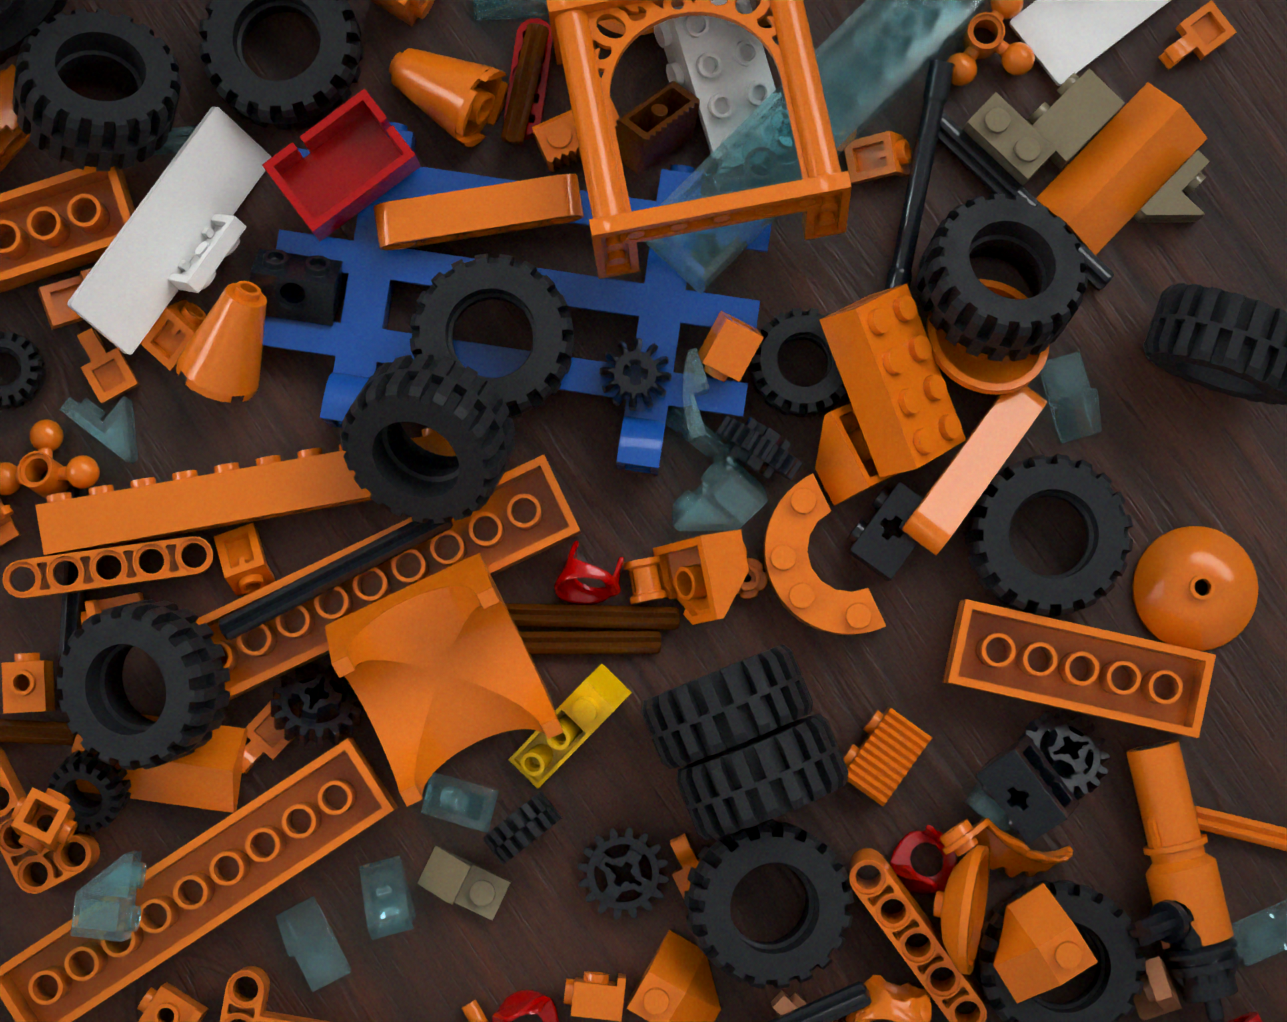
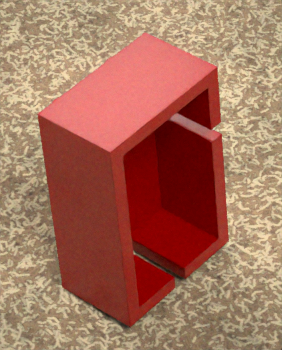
M365 88L300 136L305 147L310 152L308 156L303 158L298 148L292 142L262 164L268 175L319 242L421 167L415 153L396 128L390 125L386 115Z

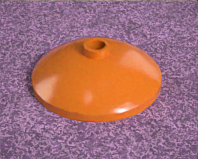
M979 279L985 287L1000 296L1010 299H1028L1023 293L1007 284L994 280ZM931 311L929 312L926 323V335L932 346L934 360L948 377L967 389L983 394L995 395L1015 392L1031 383L1038 376L1047 361L1050 344L1037 355L1029 353L1026 359L1011 361L1009 356H1005L1003 361L988 360L987 354L980 353L976 357L966 353L967 348L959 343L954 346L945 339L947 333L942 328L938 331L929 321L932 315Z
M1187 526L1171 530L1159 536L1143 551L1133 573L1132 599L1141 622L1158 640L1166 644L1206 651L1230 642L1247 626L1257 604L1258 579L1250 557L1233 538L1212 528ZM1199 579L1205 581L1208 586V590L1203 596L1195 591V583Z
M977 845L969 850L953 868L947 881L945 892L937 891L933 909V915L941 917L942 940L953 965L961 974L967 975L972 973L977 960L978 945L981 943V930L985 921L988 899L990 853L988 846Z

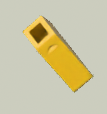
M601 664L555 710L564 732L547 739L542 732L536 730L508 760L539 789L632 692L605 665Z

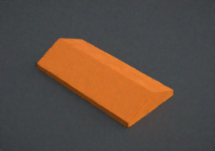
M1147 82L1036 199L1043 206L1049 208L1048 211L1053 216H1059L1067 224L1066 228L1097 255L1208 138L1181 104Z
M141 714L155 722L159 719L158 716ZM220 725L218 729L212 730V738L204 746L196 748L194 753L150 769H144L143 767L136 770L126 769L127 775L122 780L131 781V787L127 791L131 793L130 799L230 813L236 812L248 729ZM79 734L75 737L72 753L80 750L82 754L85 750L80 744L83 738ZM119 763L115 765L117 770L121 769ZM76 780L79 791L101 794L97 787L89 781Z

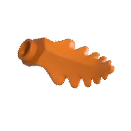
M983 818L973 826L968 819H965L939 838L945 846L942 849L943 852L947 855L954 851L957 857L963 855L975 845L988 846L990 869L995 870L1004 867L1005 873L1009 877H1015L1024 871L1028 877L1035 876L1039 871L1047 872L1055 864L1068 861L1073 856L1074 851L1069 845L1050 852L1030 849L1022 840L999 829L989 818Z

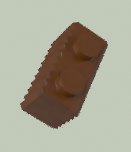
M671 81L616 120L617 125L615 129L622 163L636 174L643 175L644 170L649 171L650 166H654L655 162H660V159L665 158L666 154H671V151L676 150L677 146L682 147V142L687 143L688 138L692 139L700 99L677 82Z

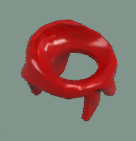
M574 541L563 570L554 584L556 595L562 600L577 604H597L610 597L617 596L621 592L619 579L624 557H619L614 574L611 575L597 566L577 560L579 541ZM577 578L598 579L603 581L606 586L602 588L590 587L578 581Z
M927 825L925 831L909 832L901 839L894 849L889 862L908 891L917 894H936L937 891L944 892L951 872L957 865L955 852L953 851L946 855L942 850L945 846L939 838L943 833L937 831L931 825ZM921 843L934 845L942 854V868L934 876L925 877L920 875L911 865L910 856L912 850Z
M520 990L512 993L505 998L498 1010L493 1014V1022H512L526 1014H537L543 1022H559L557 1009L552 999L534 990Z

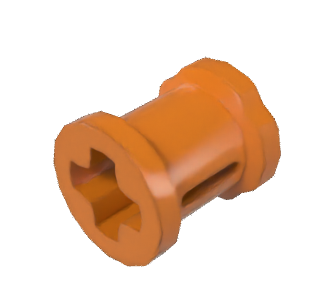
M659 556L623 563L624 570L629 572L633 596L630 597L631 604L667 598L666 591L661 590L657 569V565L660 563Z

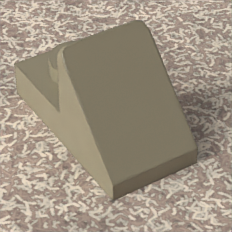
M1197 150L1133 218L1138 223H1183L1200 220L1205 215L1204 212L1182 190L1189 195L1206 178L1201 170L1210 161Z
M435 845L417 884L451 905L456 903L493 921L511 881Z

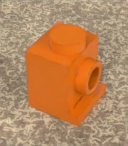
M584 971V978H566L564 1004L572 1005L571 1016L622 1022L626 974L618 973L617 981H609L608 973Z
M168 982L161 985L158 991L151 987L137 1008L143 1012L138 1022H166L160 1017V1012L163 1008H169L173 1011L174 1020L172 1022H201L209 1008Z

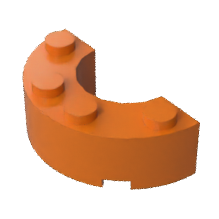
M812 473L795 484L784 495L768 522L763 541V563L769 585L776 598L792 616L805 625L817 630L836 635H856L886 627L869 588L853 592L836 590L822 582L811 567L807 552L810 534L817 522L831 512Z

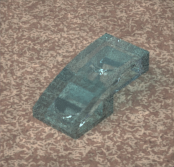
M697 348L688 350L682 382L683 415L690 443L705 439L707 436L695 397L709 393L710 387Z

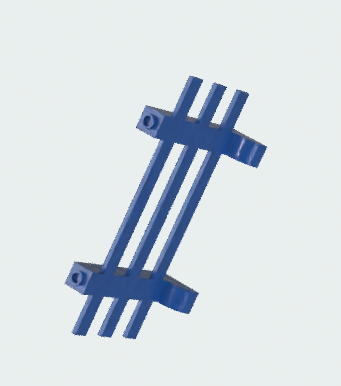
M390 122V125L396 128L415 153L417 140L414 133L408 131V126L404 124ZM298 148L303 158L310 154L308 150ZM674 164L671 165L670 170L661 169L657 201L629 197L631 211L699 199L703 175L695 174V168L686 165ZM419 167L358 213L354 240L326 237L319 242L314 234L279 229L276 249L283 250L286 253L305 256L319 255L328 259L343 261L342 274H348L341 323L334 322L333 326L265 316L263 346L335 357L333 372L329 375L320 413V418L329 426L343 428L342 423L350 406L369 377L373 376L377 368L382 366V364L393 362L395 358L405 355H411L414 360L409 340L412 338V333L387 330L395 281L431 287L433 285L431 279L439 272L444 275L451 270L452 263L461 259L464 263L475 260V258L408 248L380 250L373 207L388 201L509 183L516 180ZM580 190L584 217L569 223L590 226L589 219H593L588 191ZM772 218L651 240L644 283L611 278L598 279L597 276L537 268L538 272L542 275H547L555 283L559 293L563 294L568 307L638 317L636 338L642 339L641 352L646 353L649 346L655 343L658 345V350L652 358L653 361L663 356H667L669 359V364L657 370L668 372L672 375L670 382H656L666 390L664 398L650 392L653 407L649 409L645 406L642 397L637 398L636 411L629 410L630 397L626 396L624 398L626 400V407L617 453V469L658 475L668 406L743 417L748 383L729 380L723 382L716 378L675 373L674 365L681 324L712 328L720 311H723L755 328L757 327L759 300L686 290L693 242L767 253ZM453 340L454 351L461 364L465 368L469 366L477 371V375L488 378L502 377L516 371L523 365L531 352ZM571 358L572 364L569 372L565 374L561 381L562 386L558 390L614 398L619 389L610 393H604L602 386L615 378L602 377L599 371L602 367L615 368V366L608 362ZM632 365L631 372L626 369L623 374L630 377L631 384L633 385L640 384V378L646 380L648 374L641 373L639 365Z

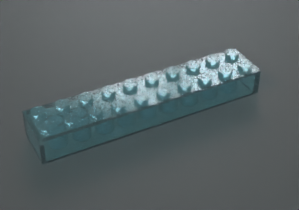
M866 0L815 50L837 155L930 63V60H933L970 23L975 15L982 11L987 0ZM782 84L659 206L802 180ZM778 216L644 242L701 294Z

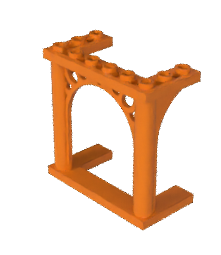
M546 0L557 65L563 64L593 217V219H589L598 279L640 272L638 242L802 212L801 225L805 240L846 233L852 186L848 171L841 172L804 0H756V9L749 14H741L736 10L737 0H727V3L723 5H714L711 3V0ZM683 6L681 9H674V7ZM646 13L643 19L632 21L629 17ZM710 16L727 20L744 28L764 45L777 66L802 180L631 211L610 104L612 77L621 56L642 33L659 23L678 17ZM616 19L623 24L626 29L625 34L620 38H609L597 28L598 22ZM768 25H771V26H772V28H763V27H762V26H768ZM775 38L778 40V45L774 42ZM596 44L601 48L611 50L610 56L600 60L599 55L601 51L600 48L596 49ZM599 71L604 72L602 78L599 76Z

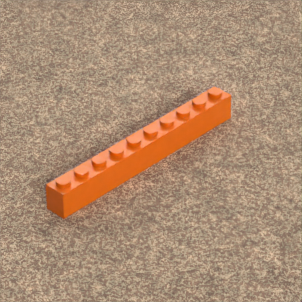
M431 428L421 430L422 437L411 438L417 445L434 454L457 456L449 442ZM339 444V451L323 454L322 448H311L298 451L297 459L281 461L280 455L266 456L255 459L256 466L241 469L238 462L214 466L215 473L198 476L197 470L176 472L172 474L173 481L156 483L155 477L130 481L131 488L114 491L113 485L96 486L89 488V495L72 498L71 492L56 493L46 496L47 503L37 504L35 507L43 554L51 556L108 548L371 501V493L366 488L361 489L354 480L356 473L354 470L349 471L344 459L346 451H343L341 444Z

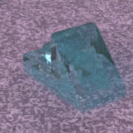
M1080 351L1047 360L1040 371V375L1061 444L1102 432L1097 387L1092 389L1090 387Z
M123 396L105 420L101 418L106 412L87 397L82 402L69 397L59 409L124 461L131 464L137 461L138 448L134 409L131 399Z
M434 772L429 778L421 813L488 833L499 791L493 786L472 783Z
M400 855L359 866L367 928L372 940L414 929L412 920L416 918V913Z
M314 896L276 915L289 958L295 957L312 992L352 971Z
M1287 900L1232 923L1234 932L1232 937L1237 940V947L1235 948L1244 966H1251L1287 950Z

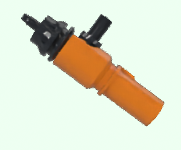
M1179 740L1163 741L1127 750V759L1148 844L1143 847L1144 855L1150 856L1152 861L1145 875L1153 905L1149 916L1135 921L1136 928L1131 929L1132 938H1139L1140 946H1146L1161 940L1162 948L1166 949L1163 954L1164 960L1174 961L1168 965L1170 977L1180 985L1183 1001L1187 1003L1204 1002L1208 1021L1224 1022L1225 1016L1221 998L1238 992L1235 973L1240 963L1239 955L1235 951H1229L1237 947V940L1232 937L1234 932L1217 860L1206 853L1204 849V844L1208 843L1207 834H1201L1180 742Z

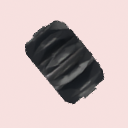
M635 338L634 351L631 352L628 351L626 343L620 341L618 342V349L622 355L620 358L609 351L605 354V359L615 368L602 367L599 374L605 378L615 379L606 382L602 386V390L604 393H610L619 389L613 399V404L619 406L624 398L628 396L630 397V411H636L637 398L642 397L648 409L652 408L653 400L649 394L650 392L661 398H664L666 395V390L656 382L666 383L671 381V373L657 371L669 364V359L667 356H663L653 361L652 358L658 350V345L655 343L651 344L646 353L641 352V338ZM631 365H639L641 373L648 374L646 380L640 378V384L633 385L631 384L630 377L623 374L626 369L631 372Z

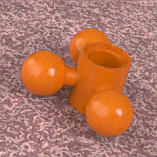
M990 0L992 12H982L971 19L963 35L965 51L951 55L946 61L955 64L951 84L965 86L971 83L977 74L975 60L989 58L994 53L1001 56L1004 69L1012 75H1024L1031 70L1035 61L1034 52L1031 47L1022 42L1009 44L1003 40L1005 36L1003 20L1017 16L1023 8L1024 0ZM977 28H986L993 34L994 41L989 44L980 43L976 40L973 31Z
M43 419L32 426L29 434L31 444L38 451L26 454L20 460L18 467L9 462L0 463V495H11L18 491L21 485H25L45 499L48 495L66 492L69 488V483L76 488L86 489L98 481L100 469L97 462L86 455L72 458L67 466H63L54 460L53 451L58 449L63 442V430L57 422ZM48 470L47 475L40 481L42 474Z

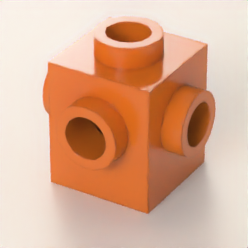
M32 787L27 797L22 796L11 815V819L14 820L11 826L16 834L21 836L18 843L40 854L44 848L55 853L60 844L66 846L78 824L73 821L76 814L72 807L68 805L70 799L50 788H47L44 793ZM44 818H52L53 822L48 831H41L39 829L40 821Z

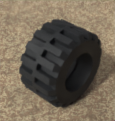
M794 308L789 313L784 314L782 312L776 315L770 323L767 322L760 332L764 338L751 360L750 375L754 380V388L758 395L761 394L764 397V402L769 407H776L779 409V413L784 415L790 413L795 414L796 417H805L810 414L814 416L822 414L826 409H831L847 392L819 321L826 316L819 314V309L810 308L809 311H801V308ZM807 340L822 349L827 358L828 365L825 376L817 384L807 387L797 386L783 377L778 367V357L783 347L789 342Z

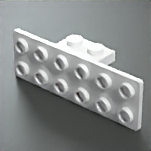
M711 0V3L723 5L727 3V0ZM737 0L735 7L739 13L749 14L753 12L750 0ZM683 6L674 7L677 10L683 8ZM710 16L678 17L654 26L656 40L660 47L664 48L669 63L666 65L669 82H677L700 99L698 113L716 171H725L791 148L792 142L763 44L754 35L735 23Z
M1036 0L1012 18L1009 26L1023 43L1031 47L1035 59L1055 84L1061 86L1073 73L1077 74L1171 0Z
M211 107L67 303L68 307L123 353L133 354L178 290L199 293L208 287L216 276L215 270L222 260L233 253L240 243L239 237L247 226L233 215L266 171L262 164L269 160L271 156L219 107Z

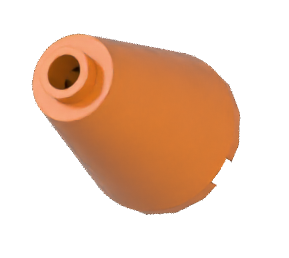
M408 48L403 53H397L389 67L392 84L456 141L466 147H474L486 137L480 133L486 123L492 126L495 125L506 101L508 83L502 81V77L507 75L504 71L495 67L414 48Z
M239 281L227 285L178 357L176 365L178 376L182 371L187 377L185 385L206 398L231 403L233 396H244L242 401L244 402L250 400L257 392L260 381L267 299L256 284L249 281Z

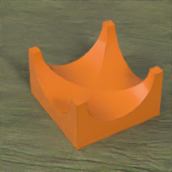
M480 552L325 625L331 663L338 677L345 676L360 700L384 749L397 782L399 793L407 807L422 800L423 789L427 781L442 764L461 750L480 740L499 733L519 729L540 731L547 739L564 732L549 692Z

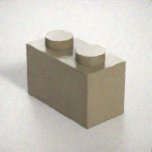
M1090 68L1080 78L1073 73L1057 89L1061 97L1051 107L1044 102L1028 118L1032 126L1057 149L1049 160L1059 169L1125 104Z
M997 92L967 121L963 128L980 147L1022 186L1037 173L1057 150Z

